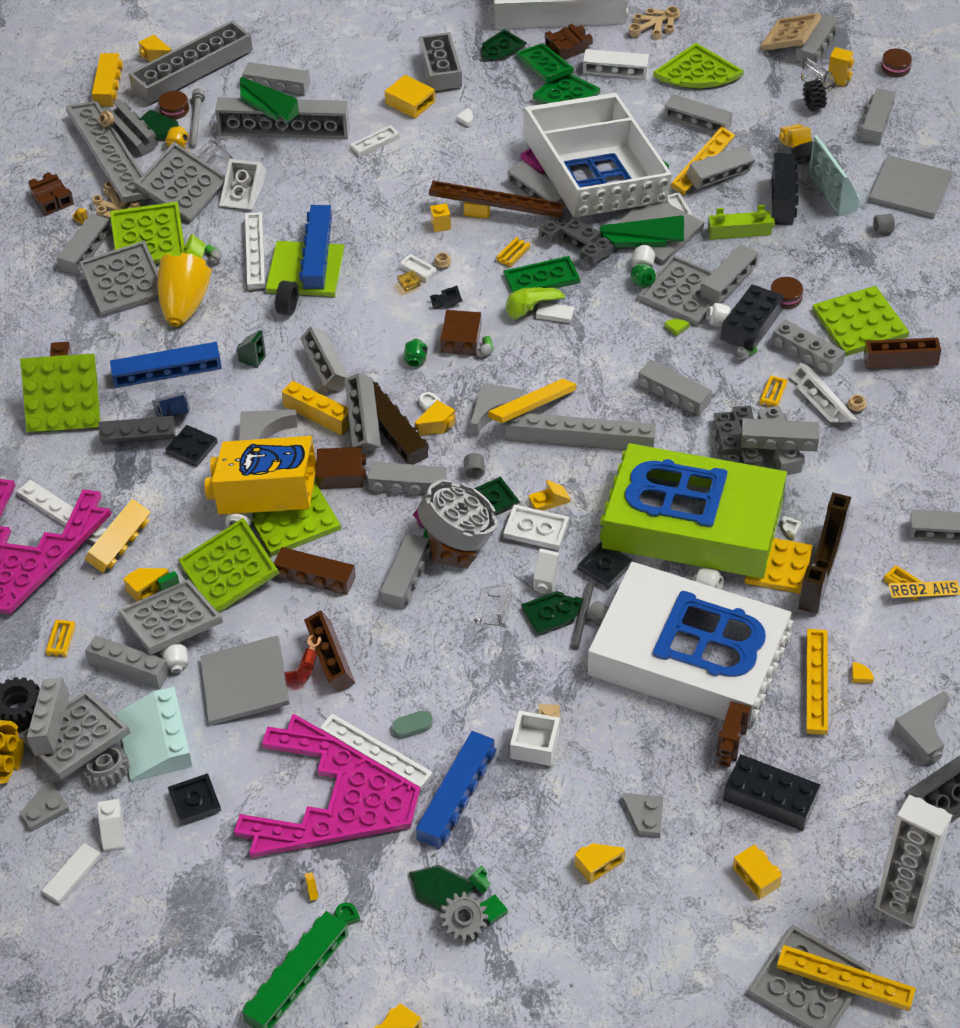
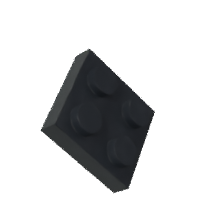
M186 425L167 446L166 454L198 467L218 443L217 437Z
M601 541L578 564V570L609 589L628 570L633 560L619 551L602 548Z
M208 773L168 787L181 825L221 811V806Z

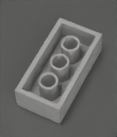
M451 33L419 36L420 54L429 86L435 89V91L462 87V70Z

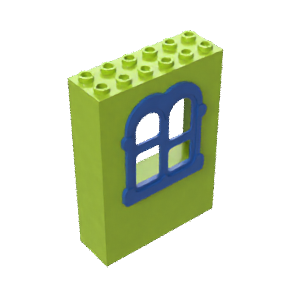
M629 443L627 450H623L621 458L623 462L619 463L617 469L618 476L615 475L614 489L611 488L609 492L610 502L606 501L604 512L606 514L601 516L600 526H603V528H601L599 540H602V548L764 579L784 500L787 471ZM646 477L677 482L679 486L675 488L654 484L648 481ZM687 484L710 488V491L708 493L691 491L687 489ZM645 491L666 494L662 507L646 505L641 502L639 496ZM674 496L706 501L703 514L697 515L672 510L671 504Z

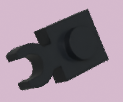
M458 286L441 290L442 294L440 295L434 294L430 296L434 309L441 307L443 304L448 307L463 302Z

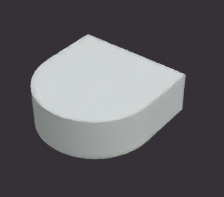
M425 392L419 397V405L424 411H427L437 400L441 402V399L434 393Z

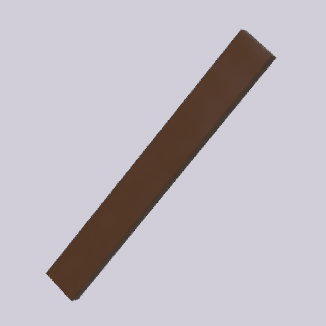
M434 180L429 189V196L562 218L565 209V203Z

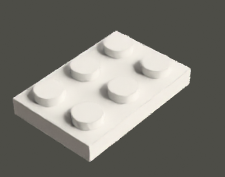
M514 505L503 532V538L559 550L569 524V517Z

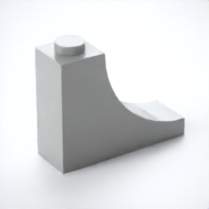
M483 383L470 422L471 436L478 437L482 428L493 420L488 417V411L526 395V390Z
M296 409L241 411L239 440L269 439L279 431L297 427Z
M945 691L895 720L893 731L925 766L931 762H937L943 756L945 744L937 734L935 719L947 708L950 696Z

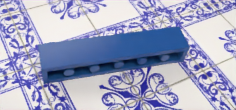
M311 205L310 212H307V222L309 223L305 224V233L307 235H304V246L306 247L302 249L304 259H301V270L303 271H300L299 280L303 282V289H324L332 210L331 205Z
M217 341L110 360L115 388L222 369Z
M475 731L470 732L416 827L418 841L440 849L442 844L449 840L452 826L457 825L462 808L466 809L471 792L474 793L476 791L480 776L485 775L489 760H493L497 749L495 748L493 738Z

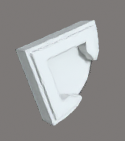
M467 108L457 115V121L467 127L471 126L473 113Z
M783 516L782 529L784 533L791 539H795L802 522Z

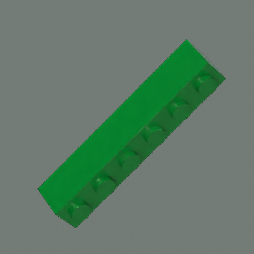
M327 911L321 917H317L310 931L301 936L299 944L295 949H291L287 953L285 961L273 970L270 979L260 985L255 997L246 1002L242 1011L244 1022L253 1028H273L349 935L347 924Z

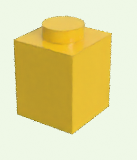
M447 203L430 206L431 223L434 232L451 230V218Z

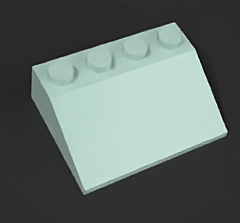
M814 135L809 175L838 216L856 212L860 203L858 194L855 192L847 175L818 135Z
M174 687L154 691L116 713L117 717L129 727L131 732L122 739L124 752L130 761V769L128 771L131 782L193 767Z

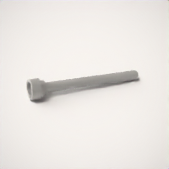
M200 88L194 89L192 92V99L195 103L190 146L193 148L197 146L201 103L205 99V91Z

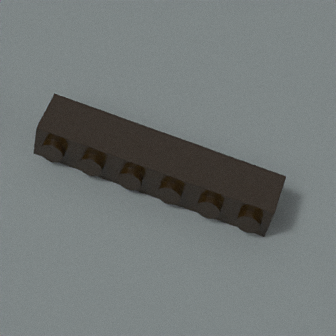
M373 381L379 431L407 464L414 465L428 458V442L420 437L418 430L410 425L408 418L400 413L398 406L391 402L388 394H384L378 382Z

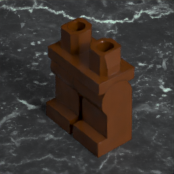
M570 24L568 27H564L555 33L551 31L545 32V45L564 60L581 52L584 53L587 46L593 44V37L590 34L585 35V28L582 25L575 27L573 24Z
M48 172L42 176V180L31 179L28 181L31 197L44 216L57 212L58 207L62 210L74 205L72 192L63 185L57 174L52 175ZM61 199L68 200L66 203H61ZM51 205L52 208L49 209V210H46V207H45V206Z
M730 702L723 724V731H720L718 736L716 754L719 757L718 765L730 767L732 760L737 761L740 734L746 735L748 730L750 706Z

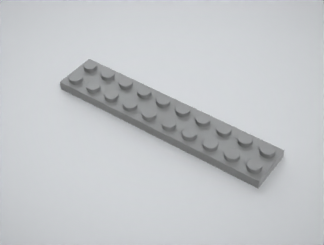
M93 101L66 105V112L121 201L131 202L150 198L134 187L135 183L143 175V172L113 125L109 127L101 126L99 116L103 110L99 103Z

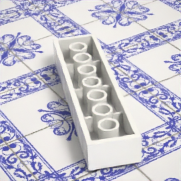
M912 795L907 797L897 815L875 909L916 928L927 907L951 822V814L942 808L926 803L921 798Z

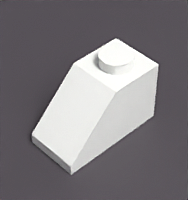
M540 549L533 578V591L550 594L554 591L559 578V553Z
M114 799L98 802L103 851L125 849L123 811L120 800Z

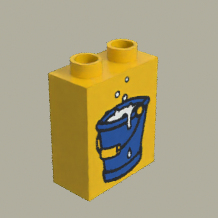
M312 436L222 442L219 456L211 457L210 460L212 477L205 478V495L207 500H215L218 515L310 509L316 477V457Z

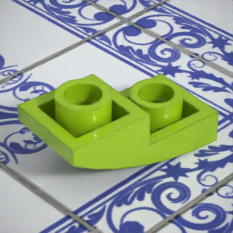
M190 234L184 247L185 253L202 259L205 243L195 235Z

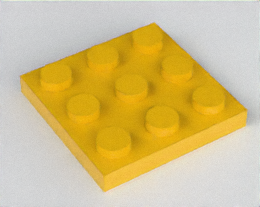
M774 538L764 579L746 576L745 584L801 594L802 582L807 566L810 563L813 545Z

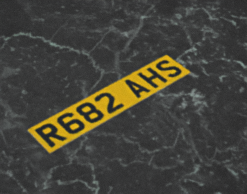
M957 580L889 584L892 598L960 595Z

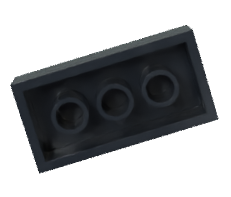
M774 153L771 176L772 218H774L775 224L793 225V218H797V208L795 207L799 203V195H796L798 194V183H796L798 182V172L795 171L798 168V161H795L794 154Z
M751 284L723 321L720 340L738 347H744L753 352L781 314L784 295Z
M740 754L725 785L723 801L804 831L817 802L821 784Z

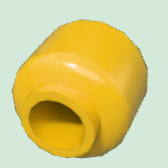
M172 127L168 131L165 143L168 148L175 142L185 149L189 135L183 127Z

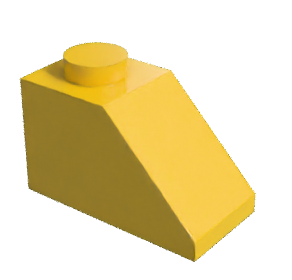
M155 34L138 42L139 54L149 62L172 51Z
M437 400L415 421V428L418 430L419 435L441 434L452 428L456 422L455 409Z
M138 568L123 578L125 589L136 601H140L160 591L157 579L169 574V570L166 568Z
M592 843L587 847H581L575 854V867L590 884L625 862V849L617 846Z

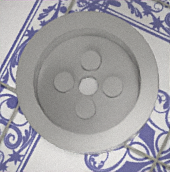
M439 480L432 483L418 506L419 519L426 530L442 543L459 550L474 551L481 549L485 546L498 524V519L494 515L496 510L483 494L464 483H461V485L454 484L452 480Z

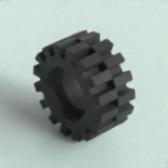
M821 80L805 82L802 90L804 91V101H806L805 105L808 106V110L815 111L825 108L827 105V97L825 95L827 94L824 91L825 87H823Z

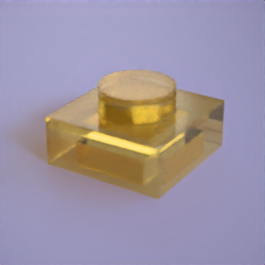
M413 270L397 276L398 283L405 292L421 286V281Z

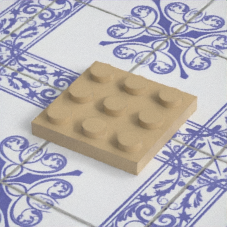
M820 13L778 19L760 45L762 50L773 51L778 48L786 49L792 46L800 47L804 45L821 19Z

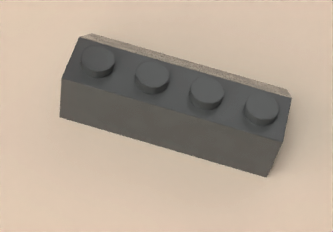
M960 755L905 791L906 798L912 795L923 799L932 806L944 809L952 815L951 822L960 816Z

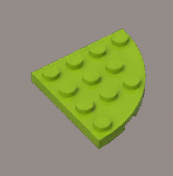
M694 43L653 71V77L662 82L697 89L724 85L744 75V70L698 43Z

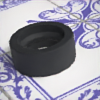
M813 141L800 144L791 149V154L795 155V161H798V164L811 161Z
M283 280L279 283L275 296V309L277 313L292 315L294 313L299 294L296 282Z

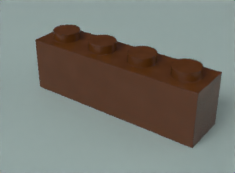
M938 337L870 340L865 342L863 357L866 369L938 366L941 346Z
M281 547L274 561V565L279 571V574L275 577L295 581L299 584L315 586L319 589L331 590L335 593L348 595L356 578L355 565Z
M322 610L304 619L310 636L313 635V644H317L318 638L321 637V643L315 647L328 683L337 692L355 684L356 682L331 620Z

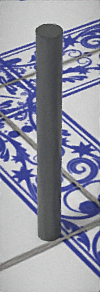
M593 583L586 584L571 648L574 650H578L580 646L586 613L594 588Z

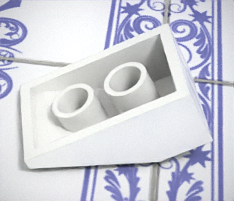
M229 159L219 206L252 210L265 179L266 169L263 164L255 161Z

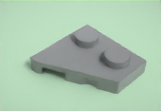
M48 779L21 811V815L30 831L33 832L70 811L51 779Z
M623 793L622 801L629 810L628 814L635 823L638 835L660 838L663 797Z

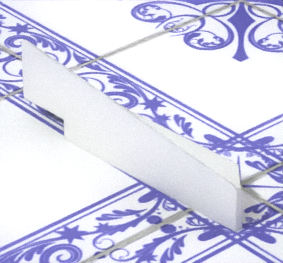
M800 363L789 375L793 381L798 383L796 387L829 422H858L855 416L811 367Z

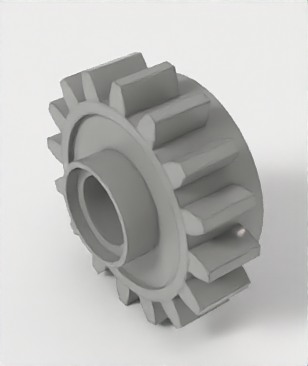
M109 747L88 761L83 766L85 771L83 773L90 785L95 784L96 787H99L101 784L107 787L108 783L115 785L117 779L122 781V775L128 774L127 769H130V761L123 750L119 751L116 747Z
M463 892L461 897L455 893L453 901L449 898L446 899L448 906L442 905L441 910L445 913L440 914L439 919L444 920L441 928H447V936L452 934L454 941L457 938H461L462 942H465L468 937L473 941L474 934L478 936L482 934L480 928H486L487 924L483 921L488 919V915L483 914L487 907L480 906L481 898L475 901L473 893L470 897H466V892ZM466 913L470 920L462 922L459 920L458 914Z

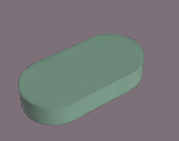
M418 711L399 717L393 722V733L399 738H407L428 731L433 725V718L427 711Z

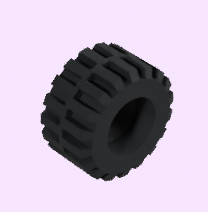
M13 677V680L7 679L5 683H0V720L15 723L18 726L17 731L23 732L28 729L40 691L38 684H35L31 679L27 681L25 677L21 679ZM25 702L20 707L10 708L12 705L16 703Z

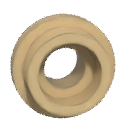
M109 111L101 112L99 116L101 126L109 127L113 124L114 116Z
M440 252L434 258V264L439 268H446L451 264V257L445 252Z
M858 394L851 396L848 400V407L852 411H863L866 408L865 398Z

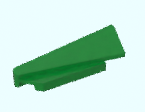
M240 78V97L244 103L276 121L282 118L289 122L299 115L298 100L247 78Z
M684 216L601 225L600 237L608 239L614 244V247H639L641 245L666 247L667 240L684 242Z

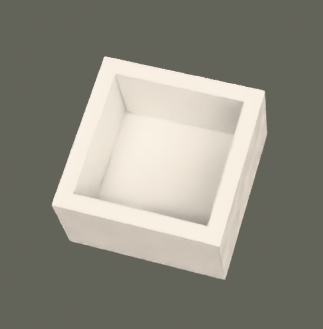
M519 711L510 743V759L551 766L560 732V718Z

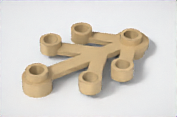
M669 6L666 10L648 8L646 9V15L635 14L633 16L634 23L629 25V34L631 37H638L641 31L655 26V29L652 31V38L659 40L662 36L661 27L663 21L668 20V23L665 25V33L672 34L674 32V20L680 17V11L675 6ZM642 21H649V22H646V23L640 25V23H642Z
M107 181L103 185L105 195L110 196L112 203L104 201L101 195L93 196L92 201L93 205L98 206L96 208L98 216L111 219L107 208L113 211L121 210L128 202H119L115 189L110 181ZM139 200L129 202L130 206L128 208L140 207Z

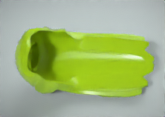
M522 288L508 296L506 312L509 317L518 320V318L526 315L527 311H532L536 303L564 299V293L555 288Z

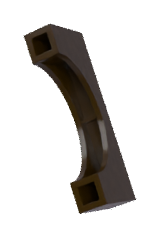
M832 492L812 565L807 566L803 578L798 608L800 610L815 614L819 612L847 526L851 503L850 496Z

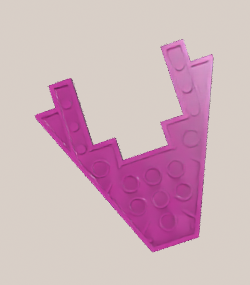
M0 479V517L16 486L14 480ZM82 489L63 533L44 532L38 547L7 543L11 530L9 527L0 526V613L11 614L111 516L112 513L109 508L97 507L102 497L99 491Z
M292 714L288 729L267 726L262 747L321 757L317 770L318 775L337 778L328 810L307 806L302 824L239 814L234 835L235 837L253 839L249 854L250 857L254 858L411 828L420 796V787L296 714Z

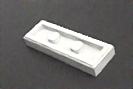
M390 125L350 144V149L358 157H362L400 139V133Z
M83 843L42 890L43 895L60 905L102 857L101 853Z

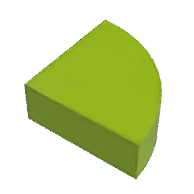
M672 319L664 322V327L676 336L690 326L689 322L681 319Z

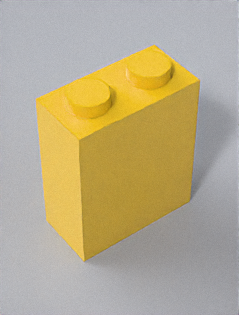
M407 75L402 76L385 90V104L415 119L435 103V89Z

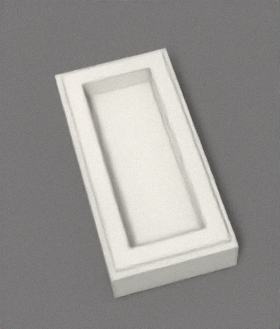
M680 192L668 195L666 203L693 216Z
M411 254L399 263V268L424 282H427L437 273V268Z
M539 302L536 318L571 324L574 307Z

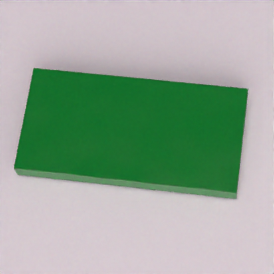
M544 43L516 52V58L546 83L574 73V67Z
M570 256L503 270V275L511 293L522 288L556 289L580 283V277Z

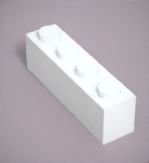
M586 49L583 60V74L646 79L649 54Z

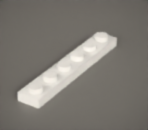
M262 212L245 213L248 290L265 288Z
M29 480L17 490L19 497L63 526H66L74 509L72 506L32 480ZM100 526L86 541L94 545L106 531V528Z
M331 714L320 727L321 730L419 786L420 791L433 778L432 771L334 714Z

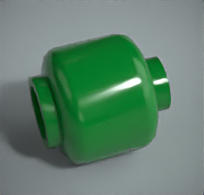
M638 264L632 268L630 278L634 285L646 288L654 284L656 273L652 267Z
M420 339L408 341L405 344L403 359L410 366H420L426 361L427 345Z

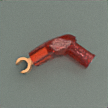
M313 635L308 638L309 648L304 649L297 668L294 671L285 672L287 684L297 682V684L303 685L308 681L317 656L315 647L320 645L321 637L318 638L317 644H313L311 641Z

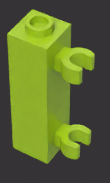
M757 205V212L724 214V208H717L716 215L708 216V233L710 240L771 235L772 228L775 227V220L771 218L770 211H764L765 205Z

